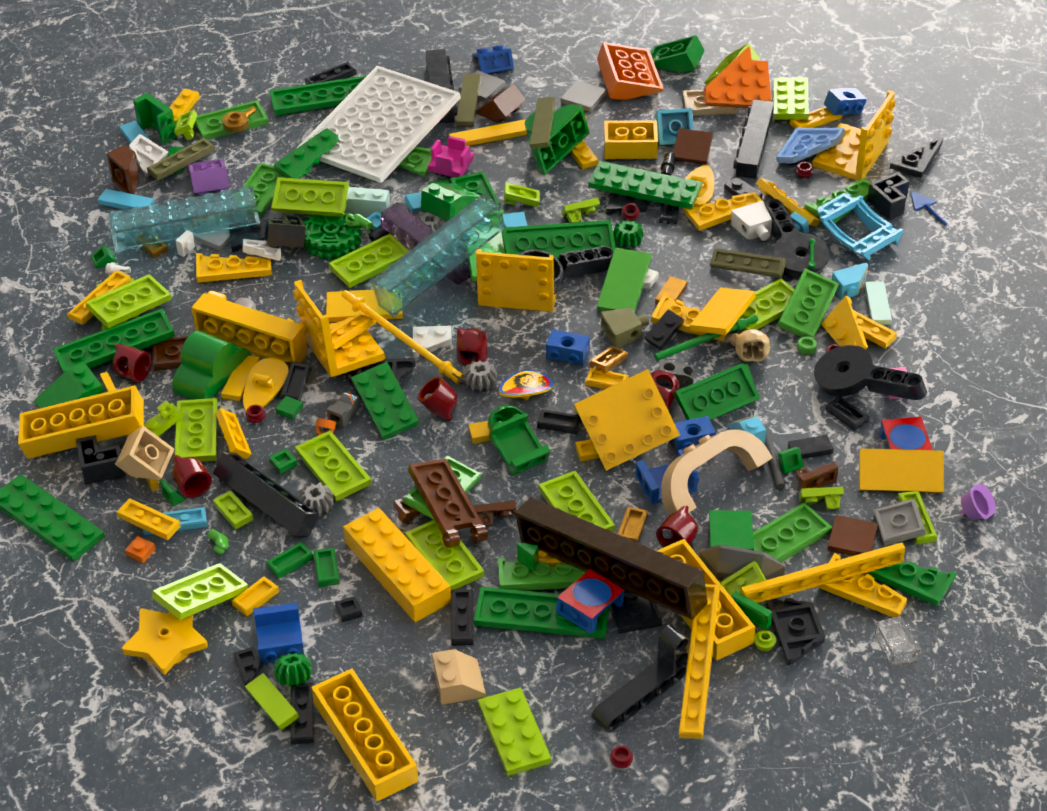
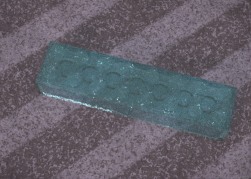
M244 186L235 190H224L214 194L207 193L203 196L187 197L177 201L170 200L166 203H154L145 207H134L129 210H117L109 213L110 233L115 251L175 240L187 230L193 232V236L260 223L253 186Z
M482 194L416 247L404 254L402 258L390 265L384 272L376 276L371 282L378 305L394 317L475 253L477 249H480L504 230L498 203Z

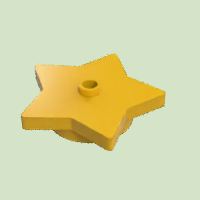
M141 608L139 610V630L122 647L124 655L145 658L165 675L174 664L184 660L190 653L206 649L208 645L206 639L193 628V615L180 620L171 612L162 613Z

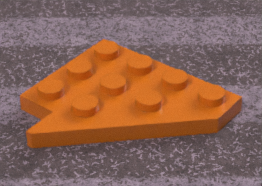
M747 47L705 87V106L748 108L752 106L753 100L772 102L768 61L752 60L751 49Z

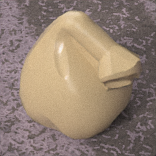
M749 329L740 334L733 333L729 337L730 343L735 346L736 354L744 362H760L769 355L770 340L766 334L759 330Z

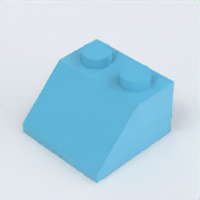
M692 108L656 111L655 121H657L659 145L675 144L679 128L693 130Z

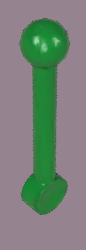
M811 238L808 241L810 244L808 267L814 269L816 266L814 262V245L816 241Z

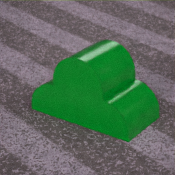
M571 104L554 111L549 147L531 149L539 173L546 175L590 134L582 106ZM535 112L530 114L525 120L529 145Z
M194 331L188 336L182 347V364L178 367L173 378V393L190 400L213 398L227 383L231 373L250 355L249 350L205 332Z

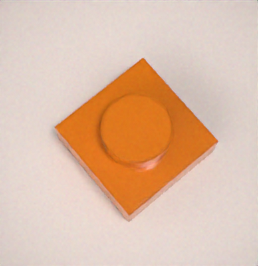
M137 536L125 549L126 556L144 563L156 550L155 543Z

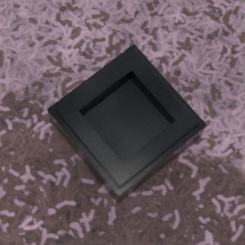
M356 596L335 602L342 623L363 617Z

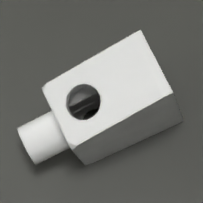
M761 201L732 210L731 225L746 239L751 240L759 237L765 241L770 237L772 218L764 202Z

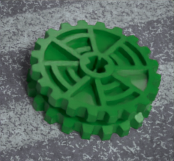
M350 212L344 213V217L309 216L308 221H304L306 226L304 247H306L307 252H311L312 256L318 255L320 259L324 257L328 260H332L335 257L338 259L360 247V242H362L361 226L351 227L346 224L345 217L352 214Z

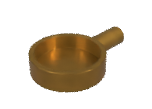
M251 107L245 112L233 111L227 113L222 118L223 128L228 132H241L245 130L249 125L248 117L256 113V109Z

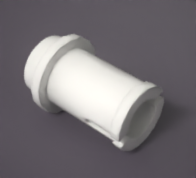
M114 262L108 263L105 269V273L109 276L116 270L124 274L131 273L130 267L115 265Z

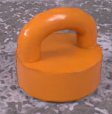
M318 418L315 424L316 433L318 435L325 433L320 430L321 427L329 428V431L333 433L336 421Z

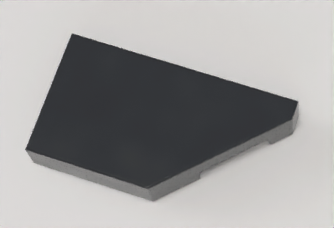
M255 646L233 653L245 686L255 679L262 668Z

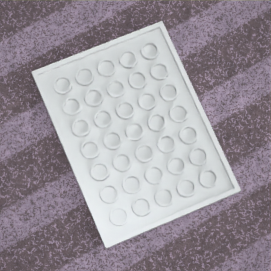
M376 66L299 146L328 128L338 135L339 141L327 154H323L320 157V161L382 183L461 98L460 93Z

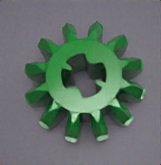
M629 220L626 222L620 221V224H615L613 231L615 245H620L621 248L627 247L628 249L629 247L636 248L637 245H641L644 237L641 224H636V221L630 222Z
M297 652L294 654L288 653V655H282L280 659L275 660L274 677H276L277 682H280V685L287 684L288 687L291 685L298 686V684H304L306 680L311 679L312 664L310 658L306 657L305 654L298 655Z

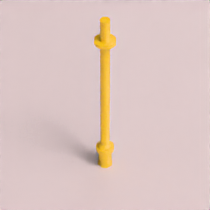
M347 290L342 292L341 296L353 304L352 310L354 312L361 310L438 367L439 374L447 376L457 385L461 381L455 377L456 375L463 380V373L454 368L451 362L441 361L364 304L365 298L363 296L356 298Z

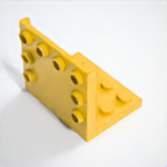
M887 91L886 100L866 128L862 127L859 129L840 123L837 128H844L845 136L839 144L819 152L813 160L812 167L857 181L864 179L887 146L892 134L890 126L894 119L892 111L896 105V100H894L895 92Z
M477 249L478 305L553 312L557 293L554 295L553 255L537 257L481 252V249Z
M302 280L294 282L295 290H293V296L298 303L296 312L301 319L299 324L304 325L306 343L330 377L385 360V353L367 330L334 350L331 330L352 317L329 324L328 316L321 314L305 292Z
M648 369L577 402L572 407L575 415L579 414L605 471L680 436Z

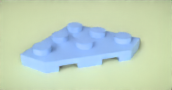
M796 128L777 155V162L795 163L833 147L841 142L845 136L844 128Z

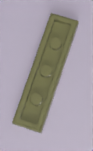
M464 74L456 119L457 126H474L481 74Z
M555 97L537 99L530 141L531 149L549 147L556 104Z
M203 138L149 166L147 172L159 181L214 152L215 147Z
M718 248L714 249L710 261L712 268L782 278L786 265L785 258Z

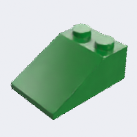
M693 35L655 45L650 53L656 69L683 73L692 72L696 69L705 50L698 36Z
M432 183L421 190V209L450 222L480 202L483 197L456 184Z
M82 363L66 370L34 402L40 409L101 394L103 389L101 383L88 366Z

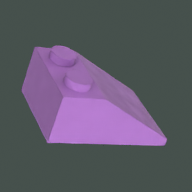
M223 159L188 165L194 193L205 195L208 194V191L224 192L226 188H229L227 170Z

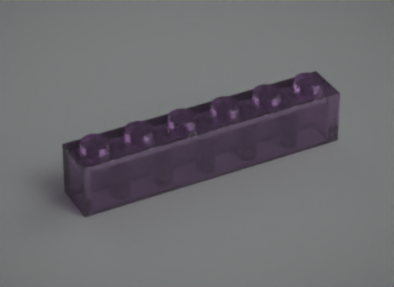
M398 202L381 212V226L383 229L393 234L397 240H400L410 250L416 252L423 260H426L436 270L444 274L447 279L459 285L471 277L468 256Z

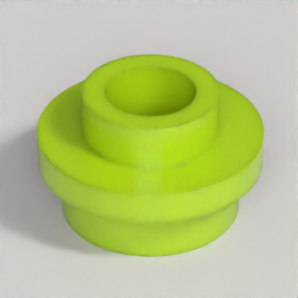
M759 631L754 636V644L760 651H770L776 645V636L770 631Z

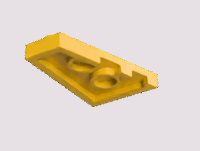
M845 296L821 325L838 345H856L867 349L868 345L864 334L856 320V312L853 311L851 306V298Z

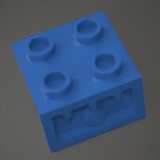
M505 45L492 46V50L480 48L476 49V53H472L473 57H478L480 71L486 74L514 68L511 48H506Z

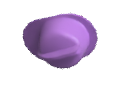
M977 484L972 487L970 491L961 497L962 510L959 514H966L970 520L988 519L994 514L996 509L995 500L990 490L983 484Z

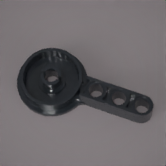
M769 199L766 201V208L772 218L771 231L777 240L773 249V257L786 259L783 274L798 280L804 269L820 274L829 260L827 245L816 236L799 232L780 200ZM811 238L816 241L814 245V262L816 266L814 269L808 267L810 261V244L808 241Z
M601 246L562 253L559 255V259L553 255L554 295L561 290L566 278L607 271L613 257V250L609 247ZM531 249L523 251L519 255L549 257L552 254L542 250Z
M856 345L840 346L828 351L818 360L814 369V376L819 386L833 396H850L858 393L866 386L869 392L910 400H921L927 395V389L920 374L876 366L873 364L870 353Z

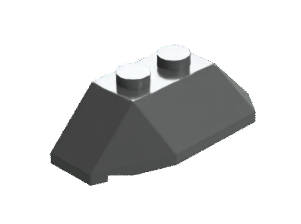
M726 545L712 546L707 549L702 548L699 551V558L719 583L753 561L758 564L766 580L785 575L786 564L782 561L779 562L776 558L765 552Z

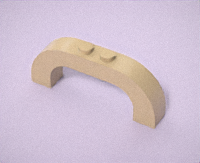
M734 429L711 437L708 434L698 440L700 444L697 446L692 444L683 449L684 454L676 458L668 466L662 479L661 495L668 515L686 505L689 508L688 513L697 508L688 492L687 486L689 475L695 468L723 450H729L737 454L747 471H750L773 458L767 447L753 434Z

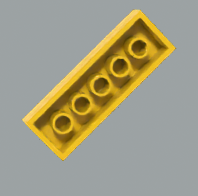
M204 293L191 307L196 331L205 332L246 348L251 354L263 358H278L285 362L301 363L308 354L305 329L302 324Z
M134 385L20 413L18 445L26 457L30 459L77 447L75 439L96 435L97 442L129 435L142 425L144 426V400Z
M380 508L343 526L345 544L415 623L451 603L450 585Z
M685 539L657 550L669 557L702 570L705 584L720 586L712 654L716 661L754 644L755 626ZM681 615L692 630L693 619L691 620Z
M352 668L311 687L314 705L376 802L418 782L416 763Z

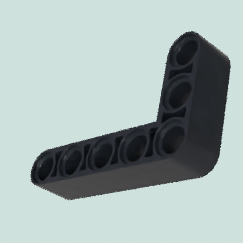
M673 625L666 626L658 638L657 661L597 705L592 712V719L607 732H613L678 683L687 671L689 638Z

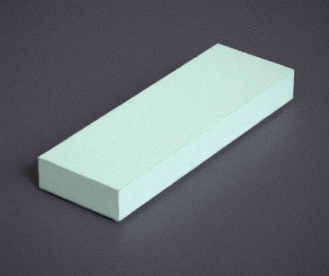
M865 282V292L871 320L881 325H891L892 318L884 282Z

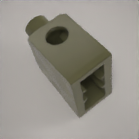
M632 308L601 312V328L612 345L617 348L642 337V327L649 325L648 316L646 314L636 316Z

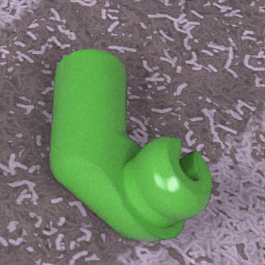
M349 214L345 217L346 224L351 227L362 226L370 230L373 226V222L360 214Z
M211 529L207 537L216 543L213 550L222 555L225 549H228V538L215 529Z

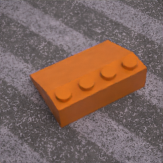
M602 43L597 61L610 98L629 100L663 91L664 88L649 49Z

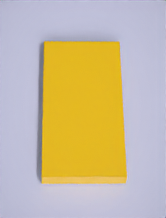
M720 287L692 321L690 331L726 335L755 299V291Z
M402 288L348 291L356 298L363 296L365 298L364 304L383 318L403 319ZM343 291L327 292L326 315L329 322L343 321L357 315L361 310L357 312L352 310L353 304L341 296Z
M860 448L859 491L943 493L944 451Z

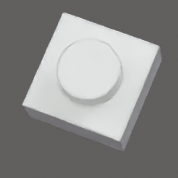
M187 230L176 239L178 255L184 257L195 247L193 232Z

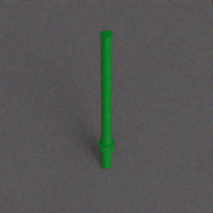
M754 314L744 319L739 318L728 333L735 330H743L746 326L758 322L757 315ZM706 333L655 353V360L659 361L722 335Z

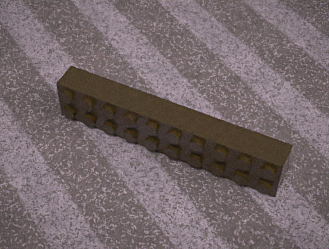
M532 497L515 511L521 543L538 546V551H543L548 556L584 572L591 569L622 589L691 620L708 604L704 573L697 567L690 566L662 552L655 551L643 544L634 542L627 537L620 536L608 529L599 527L592 522L585 521Z

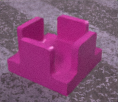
M449 136L448 146H441V140H437L431 148V162L428 164V171L451 177L463 176L474 159V152H470V147L466 146V140Z

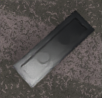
M349 62L305 78V84L347 79L357 75V71Z
M473 589L451 590V646L474 645Z
M313 683L298 684V686L291 685L290 705L299 715V718L290 724L291 744L314 743V702L311 688L314 686Z

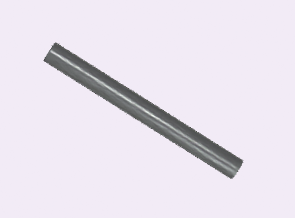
M763 425L766 428L765 446L773 457L769 461L777 489H783L785 485L769 426Z

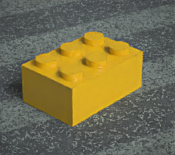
M604 121L605 159H657V121Z

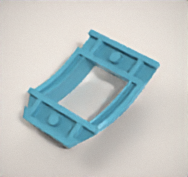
M843 193L817 208L819 217L826 228L847 248L869 261L871 254L892 243L897 246L903 234V229L897 230L893 228L891 223L877 215L865 203L861 195L853 198L851 194ZM852 209L873 233L859 241H855L842 232L832 220Z

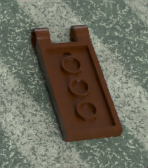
M446 458L409 464L407 470L443 534L442 539L446 548L459 546L460 536L457 530L470 528L473 542L487 540V528L480 520Z

